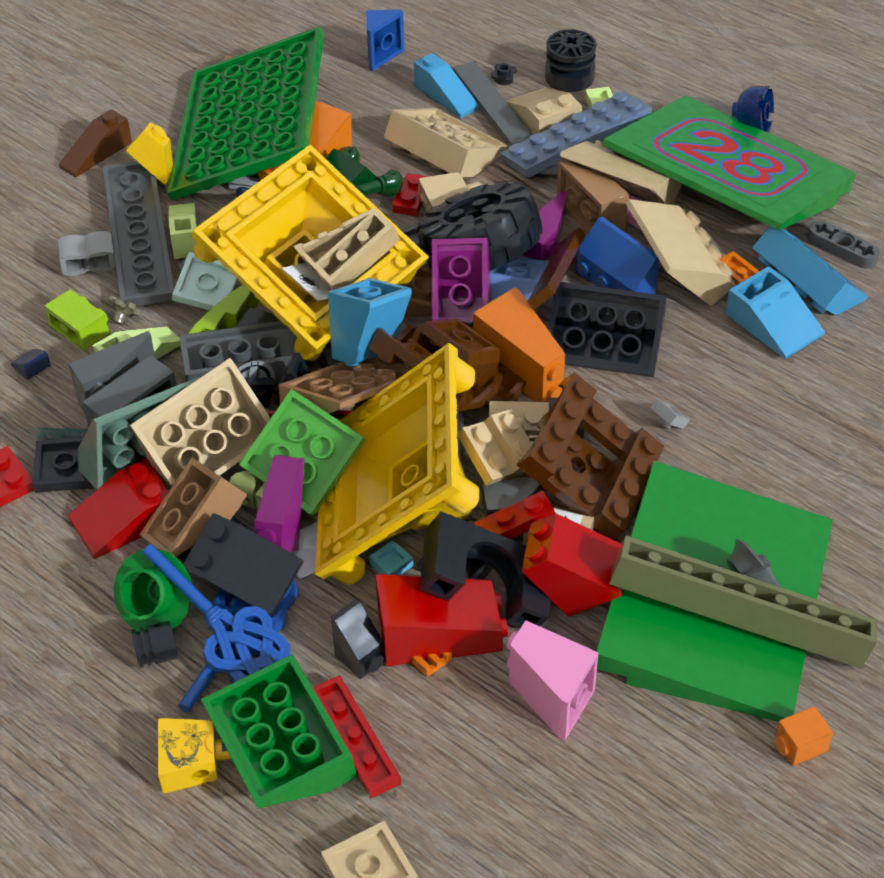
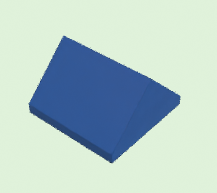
M400 9L366 11L369 70L374 71L405 51L403 11Z

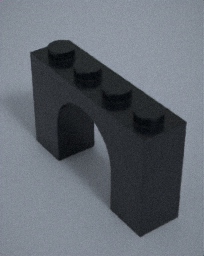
M440 512L425 528L420 582L421 591L449 601L465 585L466 558L478 559L491 566L504 582L507 593V624L521 628L525 621H529L541 627L550 618L551 599L522 572L526 545L444 512Z

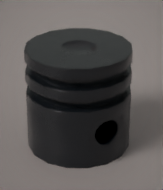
M170 620L148 625V629L145 630L144 627H140V631L137 632L135 629H131L139 668L144 667V663L150 666L153 661L159 664L179 659Z

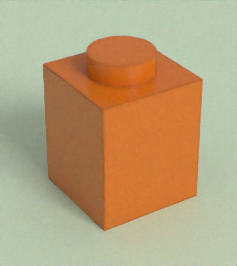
M813 706L779 721L775 745L780 754L786 755L790 763L795 766L828 752L833 731L816 707Z

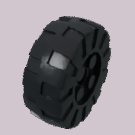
M511 181L496 182L492 185L484 184L470 188L467 192L450 196L445 199V202L428 210L417 226L420 247L429 256L427 263L431 269L432 239L488 238L491 271L514 261L527 250L533 248L540 240V234L543 231L539 209L529 188L521 183H513Z

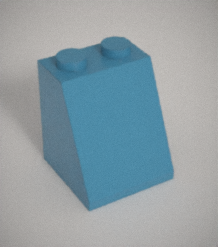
M367 278L329 291L332 359L342 361L347 366H357L362 364L363 360L377 358V354L368 348L377 328H382L393 338L398 337L412 294L411 288Z

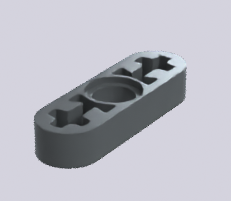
M818 220L810 224L808 232L810 243L860 268L869 269L876 266L879 257L877 246L826 221ZM843 242L850 246H840L837 243Z

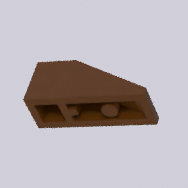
M112 109L94 119L60 161L59 168L76 178L131 144L132 139L128 119Z

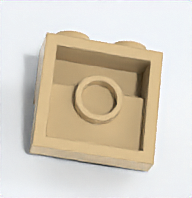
M512 409L492 414L485 421L463 427L457 433L458 438L486 486L525 473L517 466V463L534 442L529 440L524 431L525 424L523 419L515 416Z

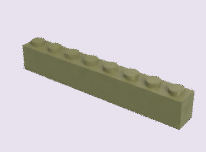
M625 535L613 564L609 583L611 585L860 669L877 643V619Z

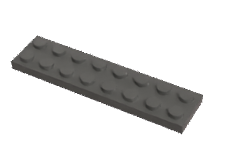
M138 161L102 166L120 300L124 301L125 304L132 302L137 306L173 301L174 283L156 177Z

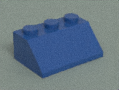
M601 216L597 219L577 250L576 272L597 287L656 294L660 260L654 252Z

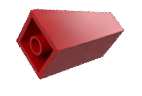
M375 575L378 617L381 636L384 641L386 667L411 664L412 657L421 656L425 661H429L428 655L436 654L439 658H442L443 653L451 652L452 658L503 651V638L508 637L506 618H500L499 612H502L500 592L494 593L492 580L465 579V585L447 601L421 591V576Z

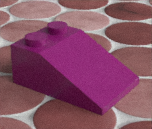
M488 238L432 239V321L458 318L467 326H473V313L492 301Z

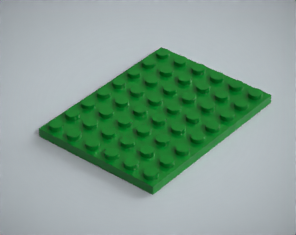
M320 26L193 71L167 190L171 200L181 197L185 198L193 193L209 190L214 186L230 183L238 178L254 175L271 167H278L309 146L324 41V32Z

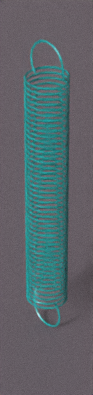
M38 428L40 438L42 436L41 430L43 431L42 439L45 437L44 430L46 431L45 439L48 437L47 431H49V439L51 438V430L53 433L52 439L54 438V430L56 433L55 439L57 438V430L59 432L58 439H60V430L62 438L64 436L63 431H65V438L67 437L66 431H68V438L70 437V431L71 438H73V431L74 437H76V431L79 437V430H74L73 428ZM83 429L80 430L81 437H82V431L84 432V436H85V431L87 432V429H85V430H83Z

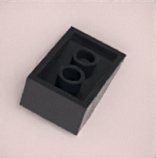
M213 513L186 558L184 566L190 577L196 582L249 607L257 606L262 608L273 617L304 561L242 525Z

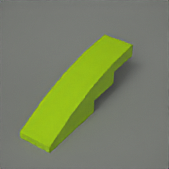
M242 285L213 306L194 325L188 334L234 328L241 321L250 307L255 309L260 300Z

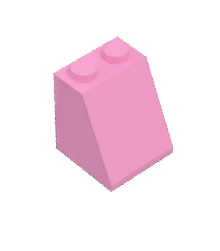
M525 621L519 631H513L507 643V649L510 650V656L506 665L509 669V684L557 737L565 741L595 692L598 652L529 621Z

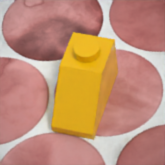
M150 122L126 149V152L165 185L170 179L173 167L171 142L161 127Z

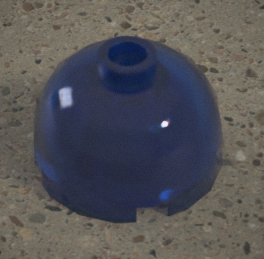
M751 86L745 89L739 95L737 102H734L732 105V116L745 125L769 133L773 121H768L770 113H774L773 90L769 89L770 86Z

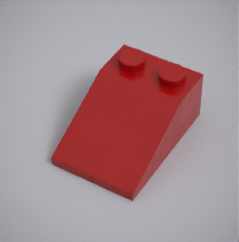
M146 458L119 470L72 511L68 517L93 559H96L142 538L139 534L169 491Z

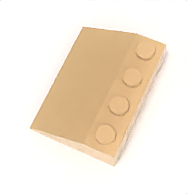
M437 108L392 110L384 135L385 139L392 142V146L402 150L406 149L411 152L410 155L412 157L430 162L429 166L432 168L445 170L448 174L458 172L462 178L474 177L501 157L500 153L510 147Z
M598 140L595 141V144L584 141L561 151L560 154L563 160L611 178L628 193L655 203L673 205L682 183L603 146L602 142Z
M632 199L626 202L666 272L709 306L714 305L729 292V289L736 286L730 277L733 274L732 270L725 262L720 261L722 254L713 244L710 245L711 237L702 227L698 226L701 221L691 210L687 213L677 205Z
M229 358L129 426L152 467L169 491L191 458H194L219 476L240 462L271 418L232 359Z

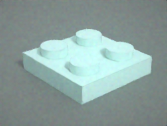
M189 252L173 291L172 300L209 311L234 291L238 278L228 271L219 260L213 263L202 262L194 253Z

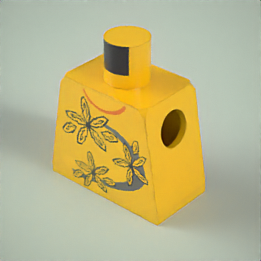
M158 719V777L162 792L169 793L213 782L218 779V760L231 759L222 740L217 739L215 726L212 721Z

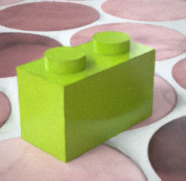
M71 289L44 305L49 326L83 351L109 335L106 313L101 308L97 309L84 296H79Z

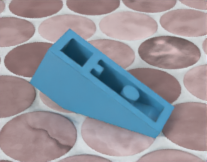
M433 53L414 62L415 87L459 118H463L479 109V104L448 63Z

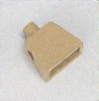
M458 172L423 177L419 179L418 195L426 211H428L432 207L445 202V199L457 193L467 192L470 188L480 186L481 184L477 181L466 185L461 174Z

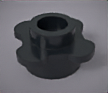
M505 63L496 64L494 72L491 73V78L497 84L508 85L513 82V74L517 72V68Z

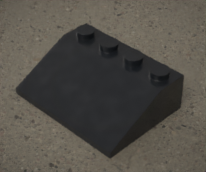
M561 282L553 295L547 329L564 351L565 365L654 377L663 331L667 296Z

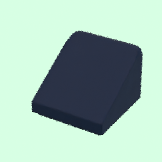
M32 349L11 362V366L27 380L51 366L48 353L40 349Z

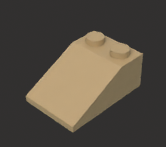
M546 87L505 100L532 135L549 129L555 123L571 118L575 113L582 112V105L570 93Z

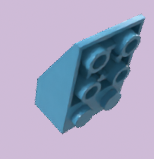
M769 266L729 289L726 315L784 359H787L825 335L824 329L791 283Z

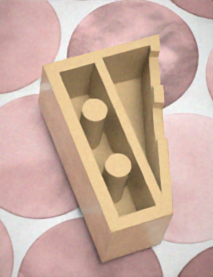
M376 208L343 222V226L329 233L324 231L318 234V238L308 243H299L293 246L302 260L331 290L352 284L400 240L394 226Z

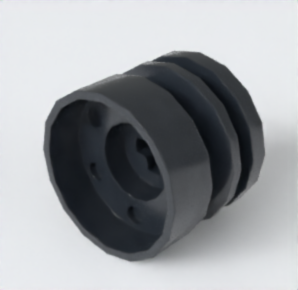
M566 29L557 31L549 36L546 41L547 61L545 64V79L550 87L563 92H578L592 85L595 78L594 61L596 59L595 52L597 46L596 40L592 35L581 30Z

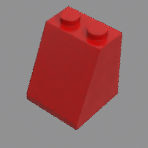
M555 513L544 519H538L530 525L522 572L568 617L621 597L622 588L609 583L613 564L622 544Z

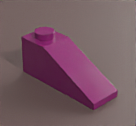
M561 191L539 210L543 227L540 240L523 255L533 259L545 260L554 254L558 247L566 214L567 192Z
M274 455L256 515L254 533L292 553L299 550L304 458Z

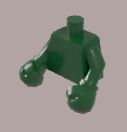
M347 146L340 151L333 148L326 159L365 197L375 193L383 197H392L400 193L402 189V175L399 171L390 169L384 175L376 177L366 166L360 163V154L356 147Z

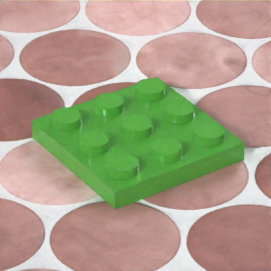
M291 389L239 465L266 483L274 455L304 458L301 508L315 516L366 439Z

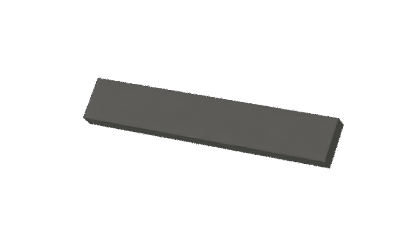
M475 62L453 67L454 73L479 104L480 110L507 145L511 146L521 143L530 138L532 133Z

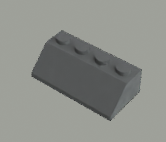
M281 321L180 335L186 382L202 377L231 358L237 368L252 361H262L269 364L274 370L275 382L278 386L284 370L293 354L296 353L294 349L296 335Z

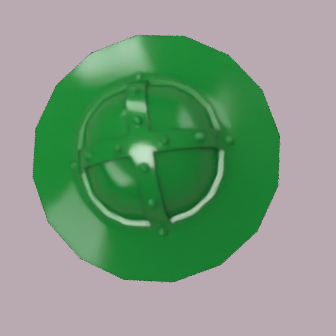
M158 549L191 582V577L184 564L172 553ZM139 550L126 558L117 571L113 587L115 605L122 619L136 631H140V627H144L145 630L148 629V625L169 620L172 629L181 624L188 614L191 601L142 553L143 550Z

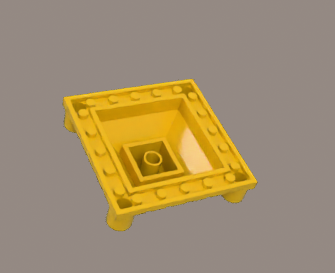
M311 145L307 146L204 221L191 234V237L195 240L193 247L194 255L200 261L206 263H213L219 260L284 325L290 328L297 336L294 344L295 352H300L302 358L308 361L319 358L325 345L331 340L328 299L316 301L281 269L305 263L293 246L299 243H308L318 238V234L324 231L329 233L343 226V222L376 208L394 226L400 240L353 283L373 278L397 285L407 284L411 282L417 270L429 258Z
M450 343L443 346L340 420V422L364 437L366 441L318 510L315 575L325 580L332 576L349 586L359 582L365 574V561L358 555L369 547L410 529H425L440 512L464 520L470 516L472 509L477 505L479 501V488L465 477L458 457V439H456V393L468 391L473 386L475 370L458 357V349Z

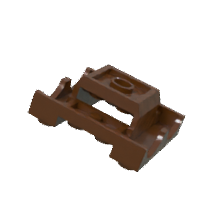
M458 318L426 321L419 327L411 324L396 338H393L384 329L377 328L368 347L377 354V358L383 363L403 362L410 369L420 364L448 343L458 349V357L475 370L473 386L468 391L456 393L457 412L488 407L489 401H517L526 384L524 379L499 362L500 349Z
M573 372L560 382L559 387L562 388L560 396L551 409L541 418L537 425L540 433L531 448L518 461L517 466L575 513L594 517L593 527L604 536L614 539L625 532L647 485L653 462L658 461L664 445L643 428L636 432L631 430L593 398L597 390ZM580 426L618 458L610 462L575 433L577 428ZM572 462L577 465L579 473L573 470Z

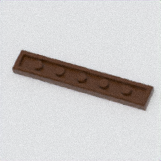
M580 227L559 243L527 301L533 309L539 307L555 294L586 233Z

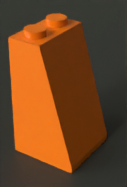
M315 100L309 145L315 148L325 159H327L333 148L340 151L344 147L352 146L351 113ZM280 166L259 171V180L261 181Z
M514 287L473 313V330L500 349L499 362L526 381L522 390L525 395L534 402H550V397L558 398L560 396L562 388L559 387V384L564 380L565 353L518 288Z

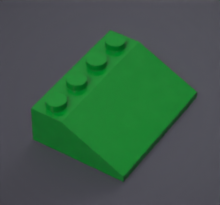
M293 654L201 699L257 809L327 793L357 777L350 751Z

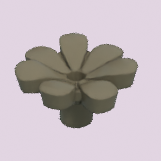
M109 295V304L116 310L112 321L122 325L126 315L140 316L142 313L141 310L135 308L137 305L127 302L125 304L124 301Z

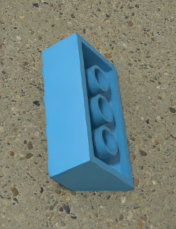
M769 226L752 247L760 254L757 258L767 267L773 265L777 268L776 272L788 281L791 280L796 284L794 289L804 298L809 295L814 300L811 304L823 314L829 311L834 315H838L862 303L869 297L807 245L784 229L778 230Z

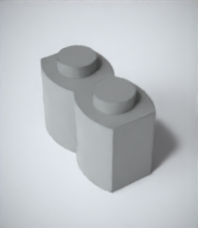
M98 231L86 236L68 235L58 239L59 258L63 275L77 276L88 271L103 272L116 268L110 232Z

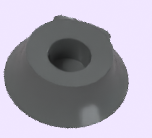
M735 539L733 552L727 559L731 571L781 587L771 570V563L763 553L758 556L743 540Z

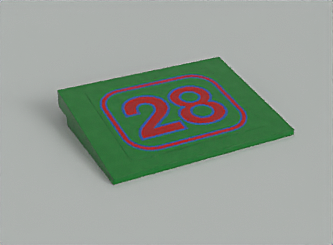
M686 95L604 138L602 142L603 146L778 230L836 206L839 196L850 192L857 174Z

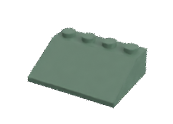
M199 377L92 420L78 447L79 471L96 490L119 470L147 458L129 425L199 379Z

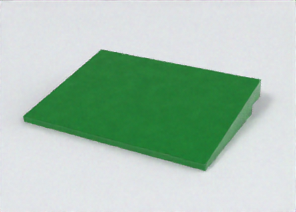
M654 461L631 537L728 570L731 569L728 566L727 559L733 552L735 539H740L747 543L758 556L763 553L771 563V570L781 588L817 599L833 519ZM622 589L621 597L611 601L596 651L598 652L597 670L626 676L627 685L777 722L794 715L806 650L624 589Z

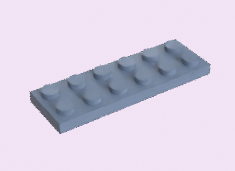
M624 91L617 92L611 98L603 102H597L591 108L575 113L571 118L555 123L549 129L541 133H535L521 143L511 145L509 149L500 153L502 162L526 178H530L563 160L560 157L561 151L584 141L594 144L596 140L603 141L604 138L651 114L652 108L650 105Z

